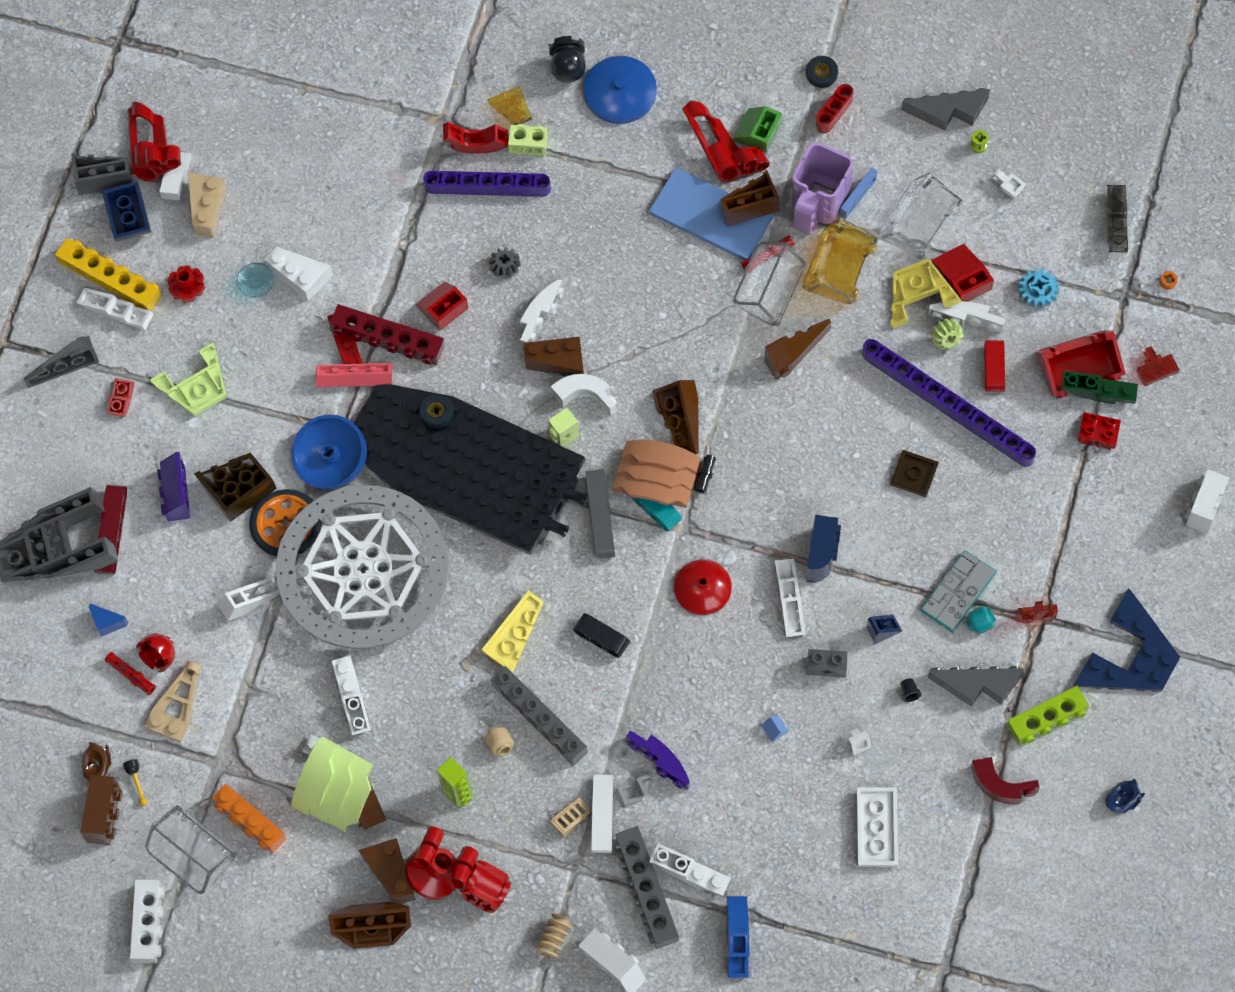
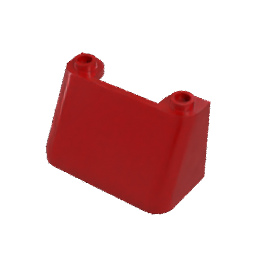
M1112 330L1095 332L1035 351L1051 395L1056 396L1057 399L1068 396L1066 391L1061 390L1063 370L1100 375L1101 379L1118 381L1121 379V376L1126 375L1115 333Z

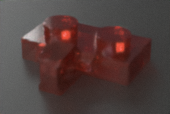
M1152 346L1145 349V365L1138 367L1136 370L1144 386L1165 379L1180 371L1172 354L1162 357L1160 354L1156 355Z
M1036 601L1034 607L1018 608L1016 614L1017 622L1032 623L1034 620L1041 619L1042 621H1051L1057 617L1058 608L1057 604L1043 605V601Z

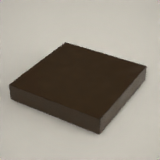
M902 450L890 486L927 497L939 462Z

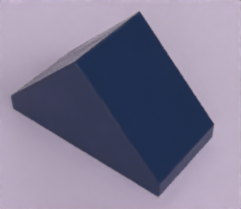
M894 614L872 616L867 619L866 628L875 644L902 632Z

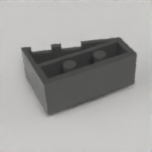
M71 153L74 180L79 195L100 192L133 182L131 167L126 157L105 156V158L94 157V155L86 157Z

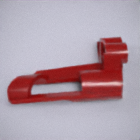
M689 101L682 108L720 181L731 182L739 178V176L755 174L769 167L770 162L763 149L756 148L755 146L742 149L740 147L738 149L721 120L712 117L704 104L698 101ZM702 116L706 118L718 142L709 146L695 120L696 117Z
M132 102V106L128 109L131 175H136L139 179L147 182L157 181L159 174L168 173L181 165L180 146L167 145L162 115L154 114L151 109L142 103ZM136 117L144 118L152 125L153 143L148 141L138 143Z

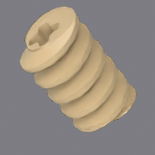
M552 913L554 919L548 920L550 926H545L544 930L546 933L541 934L542 940L537 941L539 947H535L534 950L547 958H558L559 956L555 953V950L562 951L558 944L566 943L562 936L569 937L565 930H572L573 927L566 918Z

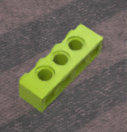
M1077 685L1009 719L1007 727L1018 746L1023 743L1027 745L1033 742L1035 737L1039 735L1046 736L1051 733L1052 729L1057 726L1059 728L1064 727L1073 718H1082L1087 714L1089 704ZM1066 705L1070 707L1071 711L1065 712L1061 707ZM1050 714L1054 719L1051 721L1046 720L1044 715ZM1034 723L1037 728L1030 729L1026 724Z
M450 757L436 771L442 793L459 809L461 806L464 807L470 803L473 794L468 773Z

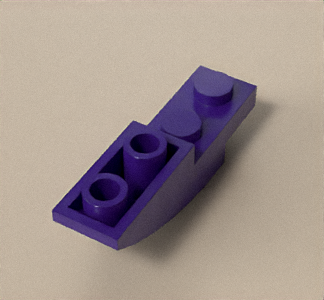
M631 730L626 736L627 745L634 751L639 750L643 752L648 760L652 762L655 760V770L660 777L664 779L668 777L680 789L685 788L688 790L690 788V781L686 771L665 744L652 734L648 740H645Z

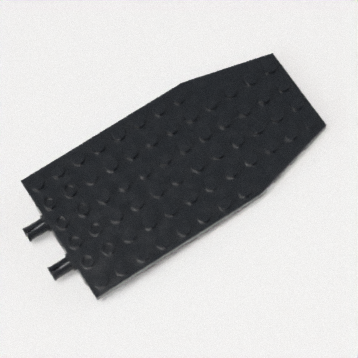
M392 384L376 385L355 419L354 424L361 430L366 441V467L377 474L385 483L389 484L393 490L401 492L426 507L529 555L532 554L537 543L543 544L550 531L563 538L566 536L565 532L568 533L569 526L556 520L568 499L582 506L587 500V494L575 489L578 483L577 474L586 461L584 456L456 397L444 394L439 395H443L451 401L454 408L453 418L442 428L428 427L420 417V406L427 397L439 393ZM436 405L429 412L432 417H440L444 409Z

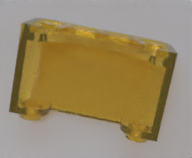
M841 217L828 224L820 236L803 283V289L849 305L856 303L860 293L859 288L855 286L865 258L870 254L873 255L877 249L878 237Z

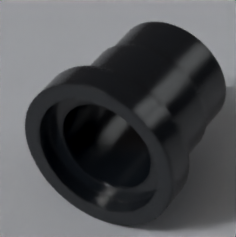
M908 678L900 682L903 693L902 700L904 702H913L921 697V691L917 689L914 679Z

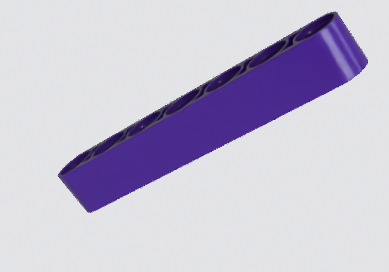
M428 171L423 176L425 190L431 194L544 197L551 192L550 178L543 173ZM430 181H436V182L433 183V184H429V183H428V182H430ZM449 181L454 182L453 184H447ZM472 182V184L466 185L465 183ZM522 183L528 184L526 186H521Z

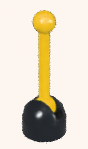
M138 759L124 762L125 772L133 775L141 799L140 805H147V799L143 796L136 775L140 767Z

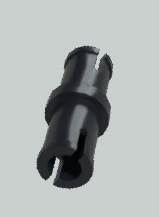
M712 455L704 456L702 467L698 471L699 477L695 487L696 492L701 494L707 492L709 481L713 477L712 471L716 457Z

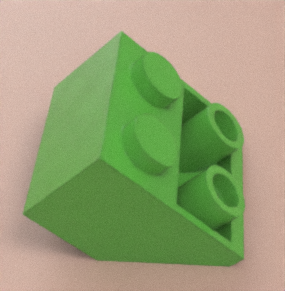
M766 106L748 108L733 140L750 147L755 146L756 148L763 149L767 153L782 124V113Z

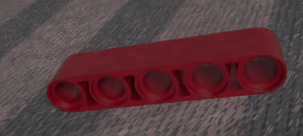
M106 485L103 501L105 512L101 514L98 539L105 537L112 542L118 558L127 500V486ZM117 562L101 569H96L94 572L114 575Z

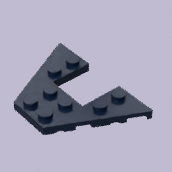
M1128 588L1110 623L1144 641L1128 671L1092 652L1073 687L1078 685V687H1093L1095 689H1136V691L1151 690L1153 692H1162L1180 656L1133 592Z

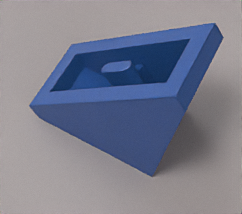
M90 603L89 609L101 637L128 625L125 616Z

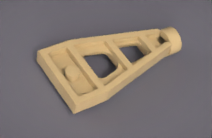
M187 661L181 674L152 709L144 726L145 729L181 743L190 722L198 674L202 668L199 664ZM181 684L189 686V692L185 699L175 695L176 690ZM172 701L182 704V713L177 719L164 713L165 708Z

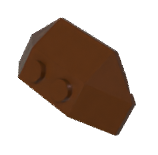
M394 902L349 905L329 914L330 933L353 949L394 945L411 927L409 906Z

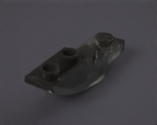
M1107 185V242L1109 252L1128 253L1126 185Z

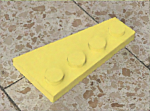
M528 590L482 648L481 652L502 668L506 666L513 673L544 602Z

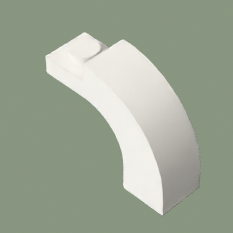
M574 374L560 379L551 386V394L563 407L578 397H590L595 399L610 416L617 412V402L610 395V386L598 377L587 374Z

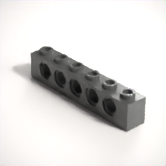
M506 666L491 678L492 686L573 766L588 753L587 746Z
M636 826L616 833V840L613 843L616 851H621L623 858L620 859L623 870H627L630 877H627L630 889L634 888L636 895L633 896L636 906H641L643 914H640L643 925H648L650 930L647 933L650 944H655L656 949L678 942V932L653 865L650 863V857L639 827ZM629 848L637 850L634 855H629L626 851ZM636 866L644 868L641 873H635L633 869ZM643 884H648L651 888L649 891L643 892L640 890V887ZM653 902L658 907L655 910H649L646 906ZM656 921H662L665 925L663 928L657 929L653 924Z

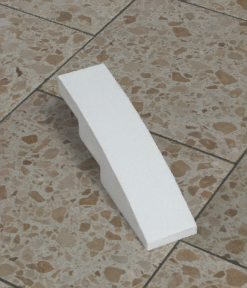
M85 287L76 302L77 305L92 312L146 330L154 315L150 310L135 307L133 303L119 300L114 295Z
M794 558L775 561V569L786 637L806 635Z
M593 775L591 852L612 853L613 775Z

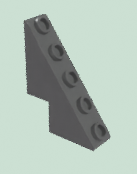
M979 88L975 91L963 90L952 94L942 93L937 96L925 95L921 98H905L902 101L901 110L944 131L953 116L973 126L989 99L990 89Z
M993 666L989 669H981V667H971L969 669L952 667L950 670H942L936 667L930 669L928 678L972 707L982 692L1003 704L1023 676L1024 669L1020 668V666H1011L1007 669H1001L999 666Z

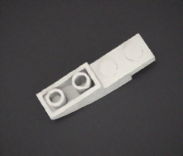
M558 279L546 287L528 306L520 320L521 329L524 330L520 339L521 348H524L523 343L535 342L537 328H541L544 319L549 320L551 314H555L558 298L561 299L564 293L562 280Z
M961 301L959 304L945 308L943 302L930 305L928 316L935 321H944L945 318L948 320L953 319L963 328L965 322H969L973 326H982L991 332L1002 333L1005 324V318L989 314L990 306L979 303Z
M351 656L332 660L352 736L370 731L369 720Z
M657 844L650 859L651 864L675 878L722 898L731 880L730 877L696 863L694 859L660 844Z

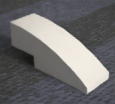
M181 152V165L164 174L160 188L162 199L180 201L182 188L185 187L191 153Z

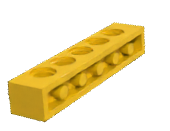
M67 237L55 253L59 264L125 301L133 303L138 308L152 312L162 297L158 285L153 282L148 283L144 281V278L139 274L130 273L126 267L114 264L106 256L103 258L94 249L85 248L76 239L71 240ZM82 255L81 258L75 259L77 256ZM113 272L112 275L106 276L107 273ZM124 281H129V282H128L127 284H125V285H122V284H121V283L124 282ZM138 290H144L142 293H136Z

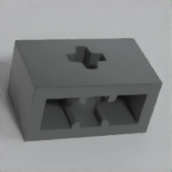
M808 649L807 675L846 677L848 651Z

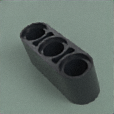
M586 613L582 614L573 628L577 635L616 658H620L630 644V640L626 636Z

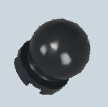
M562 36L555 38L553 44L549 43V54L552 56L550 62L551 72L556 79L563 83L575 82L585 73L586 61L583 55L585 45L581 38L574 40L572 36Z

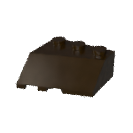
M251 452L231 459L226 464L214 465L209 470L194 473L207 494L230 522L277 489L272 477Z

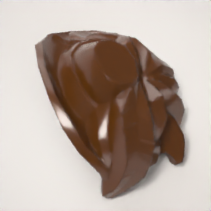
M89 742V747L85 750L82 758V772L88 781H90L91 775L105 776L112 764L108 745L103 748L97 743Z

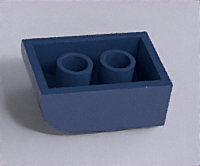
M138 181L102 191L115 242L152 233Z
M815 515L806 582L816 583L824 580L831 572L832 562L837 561L841 525H838V518Z

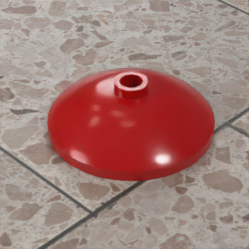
M700 559L687 563L679 570L674 581L676 600L686 611L696 615H710L721 610L729 601L732 592V583L728 572L720 564L711 560ZM704 580L706 584L701 585L699 582Z

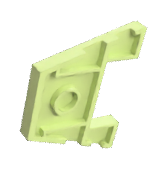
M214 343L199 350V354L207 364V367L176 386L173 385L165 371L150 379L153 386L193 416L199 415L227 398Z

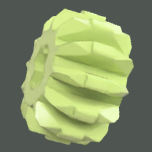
M945 318L943 322L938 321L939 324L933 326V331L930 332L933 344L941 349V351L944 349L949 351L951 347L955 348V345L961 343L960 339L964 337L962 327L953 319L948 320Z

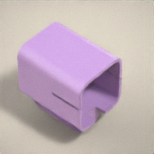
M813 143L808 147L793 175L792 208L794 209V228L811 235L818 222L831 225L837 220L840 208L851 193L853 160L851 157L821 143ZM815 183L835 193L829 195L818 190L816 194L810 190Z

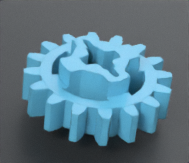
M1034 268L1033 273L1028 270L1026 276L1022 275L1018 286L1020 288L1018 293L1022 295L1021 300L1027 299V305L1029 306L1033 303L1034 308L1037 305L1044 308L1045 303L1050 306L1052 300L1056 301L1060 290L1058 289L1059 282H1055L1056 276L1051 277V271L1044 273V268L1040 272Z

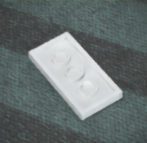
M857 787L858 867H898L897 788Z

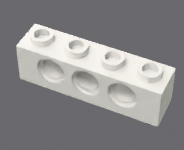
M135 880L130 959L133 963H157V958L161 957V945H158L163 932L160 918H163L164 915L161 898L165 897V887L162 886L159 880ZM149 898H153V904L150 906H146L145 901ZM153 918L150 925H143L145 919ZM145 938H152L150 944L142 945V941Z

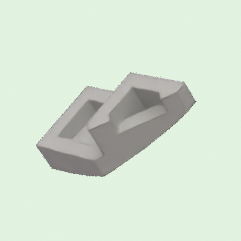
M652 773L636 778L634 782L617 787L616 792L623 808L642 801L652 779Z

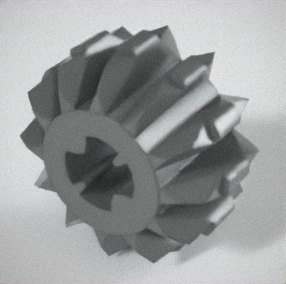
M505 247L503 251L498 248L497 253L492 252L489 264L491 265L490 270L495 272V276L498 277L502 274V278L505 279L506 275L512 278L513 273H518L521 261L519 260V254H515L514 249L508 251V248Z

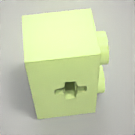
M565 408L548 420L549 438L552 442L564 447L580 436L578 421L568 408Z

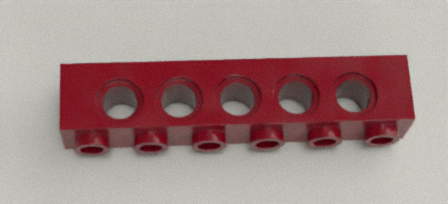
M337 304L330 321V331L335 335H344L356 342L362 341L372 347H381L390 353L397 352L409 359L421 360L428 365H437L444 348V338L340 304ZM349 323H354V324H355V325L352 326V327L347 326V324H349ZM366 329H372L373 331H372V332H366L365 330H366ZM385 334L390 335L389 338H384L382 336ZM406 340L408 343L402 344L400 341ZM419 346H425L426 348H425V349H419L418 347H419Z

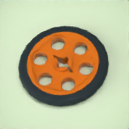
M290 489L277 490L262 498L254 507L250 517V533L254 542L266 553L277 556L280 539L284 536L289 525L295 519L298 512L314 500L305 493ZM284 501H290L292 503L289 509H283L281 507ZM273 510L275 515L272 518H266L264 516L265 512ZM284 519H288V522H290L286 527L282 524ZM318 521L306 534L297 554L303 553L316 541L321 531V521ZM272 528L274 533L271 536H265L263 534L264 530Z

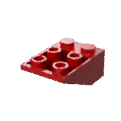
M965 244L931 260L961 301L968 302L992 290L994 279L985 265Z

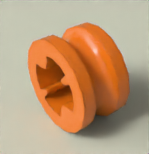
M1166 271L1160 278V286L1166 290H1171L1176 286L1178 277L1174 272ZM1167 277L1171 278L1170 284L1166 283Z

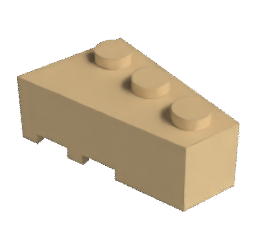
M188 172L192 225L195 234L214 237L227 190L223 178Z

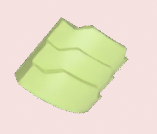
M324 737L320 738L313 747L302 769L293 794L291 807L307 816L312 815L326 824L329 823L346 832L349 825L358 823L364 804L371 791L368 777L373 764Z

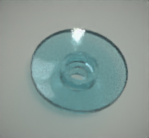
M250 263L244 266L237 275L239 290L249 297H261L267 294L274 284V276L271 269L262 263Z

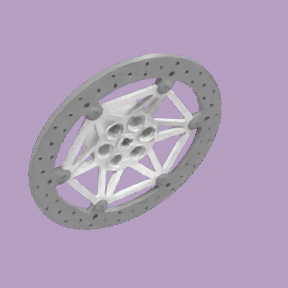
M357 485L337 489L319 497L306 506L286 530L281 540L276 560V578L279 592L285 607L293 619L305 631L321 641L351 649H369L388 645L406 637L419 628L440 602L447 583L449 570L448 553L443 534L429 512L414 499L401 492L372 485ZM357 504H372L385 507L382 513L335 517L332 513L340 508ZM398 513L405 516L417 527L427 544L428 553L420 554L395 518ZM379 520L364 541H358L340 525L341 523ZM318 521H321L323 527L303 565H295L296 556L304 537ZM384 526L381 545L373 543L372 540ZM390 526H393L413 555H397L386 552ZM335 530L343 535L351 544L342 549ZM327 532H330L338 554L337 558L311 565ZM372 552L377 553L373 558L368 557ZM352 554L358 555L357 558L353 560L349 559V556ZM393 561L410 562L395 570L392 567ZM334 567V576L315 572ZM382 567L388 568L387 571L383 573L379 572V569ZM429 567V576L423 593L414 606L405 613L402 610V606L420 570ZM414 568L398 601H395L390 589L393 577ZM343 571H349V574L346 576L340 575ZM312 578L337 583L339 591L334 607H331ZM304 579L329 613L326 620L317 616L307 606L300 595L296 580ZM372 584H379V587L376 589L370 588ZM355 585L360 586L357 591L351 590ZM386 593L390 604L380 597ZM345 595L351 600L341 608L343 597ZM375 601L385 608L384 610L346 613L357 602ZM390 616L393 620L389 624L372 629L355 630L339 627L344 620Z

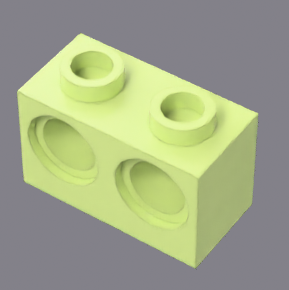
M523 124L510 126L509 153L546 156L547 128L539 125L532 127ZM541 138V140L535 141L534 139Z

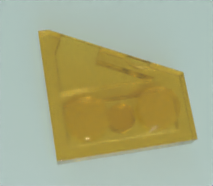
M520 86L487 99L493 108L514 125L533 120Z

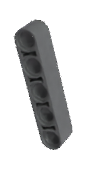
M604 469L585 471L596 559L616 557Z

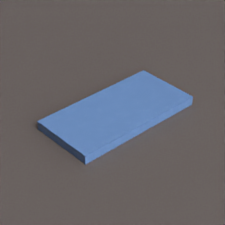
M678 168L674 169L649 211V215L744 261L751 257L774 218V214H768L727 227L721 214L720 199L729 193Z

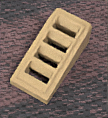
M579 797L550 820V825L565 838L592 813V810ZM577 805H580L585 811L583 814L576 808ZM572 810L579 816L577 819L571 813ZM566 815L573 820L572 823L565 818ZM562 820L567 827L564 828L559 822Z

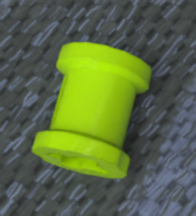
M977 130L972 135L971 149L975 153H983L987 149L989 137L985 131Z

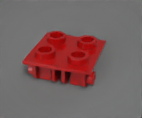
M1083 412L1077 441L1090 445L1091 441H1093L1092 446H1094L1095 442H1099L1098 448H1100L1102 443L1101 448L1115 449L1121 420Z

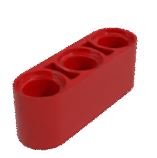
M841 84L816 116L817 131L820 133L830 132L853 101V87L851 85Z
M985 340V392H1005L1004 340Z

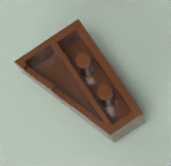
M768 170L764 171L763 175L757 179L748 181L749 184L743 188H737L720 199L721 214L727 227L780 211L779 196Z
M580 337L523 343L526 369L544 373H558L566 377L567 375L584 374Z

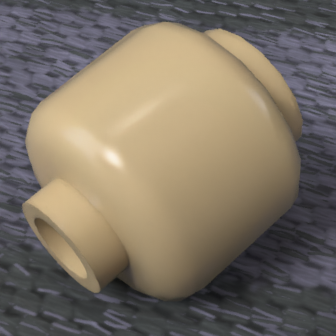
M503 727L491 728L485 737L487 747L495 756H506L511 752L514 745L508 730Z

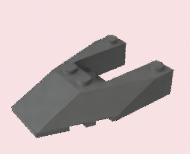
M89 487L39 509L37 515L29 521L26 520L22 523L21 528L14 534L10 533L0 542L1 582L61 577L101 569L117 562L118 558L114 544L107 538L102 537L72 550L66 530L70 526L105 512L101 495Z

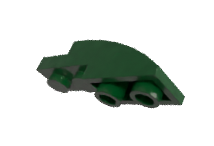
M1063 370L1061 390L1103 403H1136L1138 388L1136 383L1101 379L1100 375Z

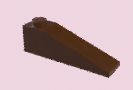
M830 319L810 326L806 332L796 331L795 335L791 338H788L786 335L765 346L764 362L775 379L788 376L831 329Z
M678 380L652 390L656 409L659 414H662L665 420V427L670 429L674 444L695 455L699 454V407L695 381Z

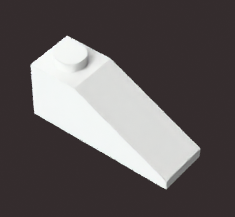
M270 577L224 594L218 607L227 621L236 619L280 595L278 585L274 578Z

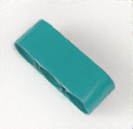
M631 497L641 509L667 532L683 519L681 514L671 504L664 505L648 499Z

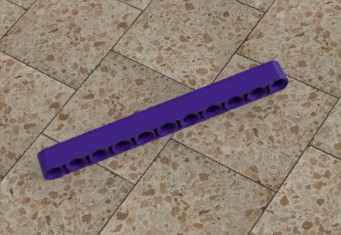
M868 339L864 342L862 356L868 363L1021 466L1028 467L1034 463L1036 449L1033 445L877 340ZM872 348L875 352H868L867 349ZM889 359L891 362L885 363L882 360ZM903 369V370H905L906 372H905V373H899L897 370ZM913 380H920L921 383L916 384ZM935 390L937 393L930 394L928 391ZM949 400L953 404L947 405L944 401ZM966 411L968 415H961L959 412ZM980 421L984 425L978 426L975 422ZM997 432L999 436H992L991 433ZM1007 443H1014L1015 447H1009ZM1028 453L1031 457L1026 458L1022 454Z

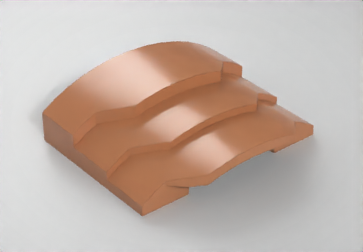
M654 440L626 441L612 491L626 494L628 497L643 498L664 505L671 504L687 508L701 458L684 448Z

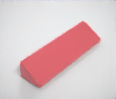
M392 363L316 365L317 387L392 384Z

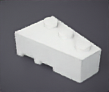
M276 247L265 258L267 270L307 301L333 276L331 265Z
M1207 470L1206 475L1201 474L1198 486H1201L1199 492H1194L1191 500L1194 503L1193 508L1188 507L1185 519H1188L1187 527L1208 534L1229 477L1211 470Z
M594 928L578 945L581 952L597 968L612 977L611 980L615 984L619 983L626 992H635L647 980L638 966V959L632 954L628 956L624 953L625 949L619 943L613 944L610 941L611 938L604 931L600 933Z

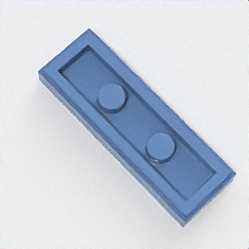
M871 168L845 201L840 208V217L847 219L877 180L876 169Z

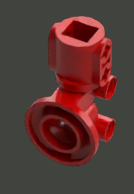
M429 827L421 844L406 861L405 875L411 888L420 896L430 900L444 899L455 889H460L464 900L485 912L494 913L503 903L510 890L512 882L509 881L508 874L486 861H476L479 853L476 849L469 846L463 847L460 855L455 858L449 850L439 848L444 832L440 828Z

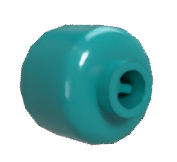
M980 606L968 613L969 620L966 623L971 632L975 630L977 634H983L994 628V622L997 620L990 607Z

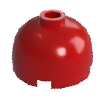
M158 633L149 634L136 645V649L138 647L140 649L138 655L141 660L152 670L154 667L160 669L158 671L160 673L169 668L175 659V647L172 639L168 636Z

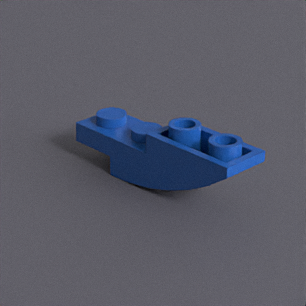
M726 896L728 978H749L750 949L747 896Z

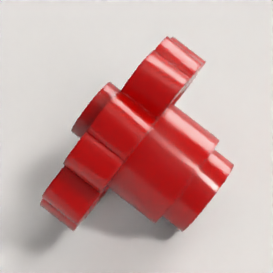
M189 265L178 267L177 272H171L167 279L170 295L175 300L181 299L184 303L195 301L196 296H202L206 288L203 282L205 279L204 275L198 268L192 269Z

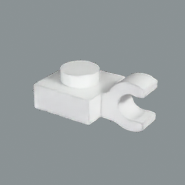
M998 169L993 174L994 177L992 179L996 183L1001 184L1000 190L1012 199H1015L1026 187V183L1013 173L1008 177Z

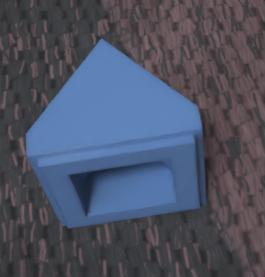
M778 715L769 717L761 725L772 742L789 732Z

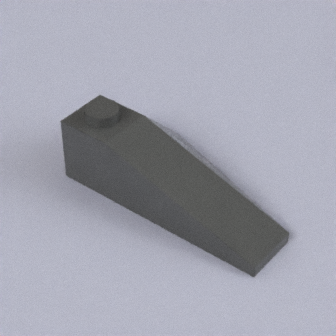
M78 337L25 376L24 380L27 387L31 388L98 363L99 360L90 337Z

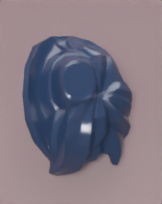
M1136 779L1123 781L1114 786L1107 794L1105 799L1106 806L1114 813H1125L1129 810H1134L1141 802L1145 793H1140Z

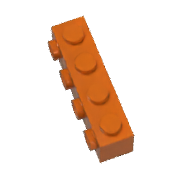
M226 783L212 797L215 803L213 805L214 808L221 814L223 812L229 816L228 819L235 826L239 824L243 828L242 831L249 838L254 837L258 840L257 844L265 851L268 849L274 853L286 840L284 832Z

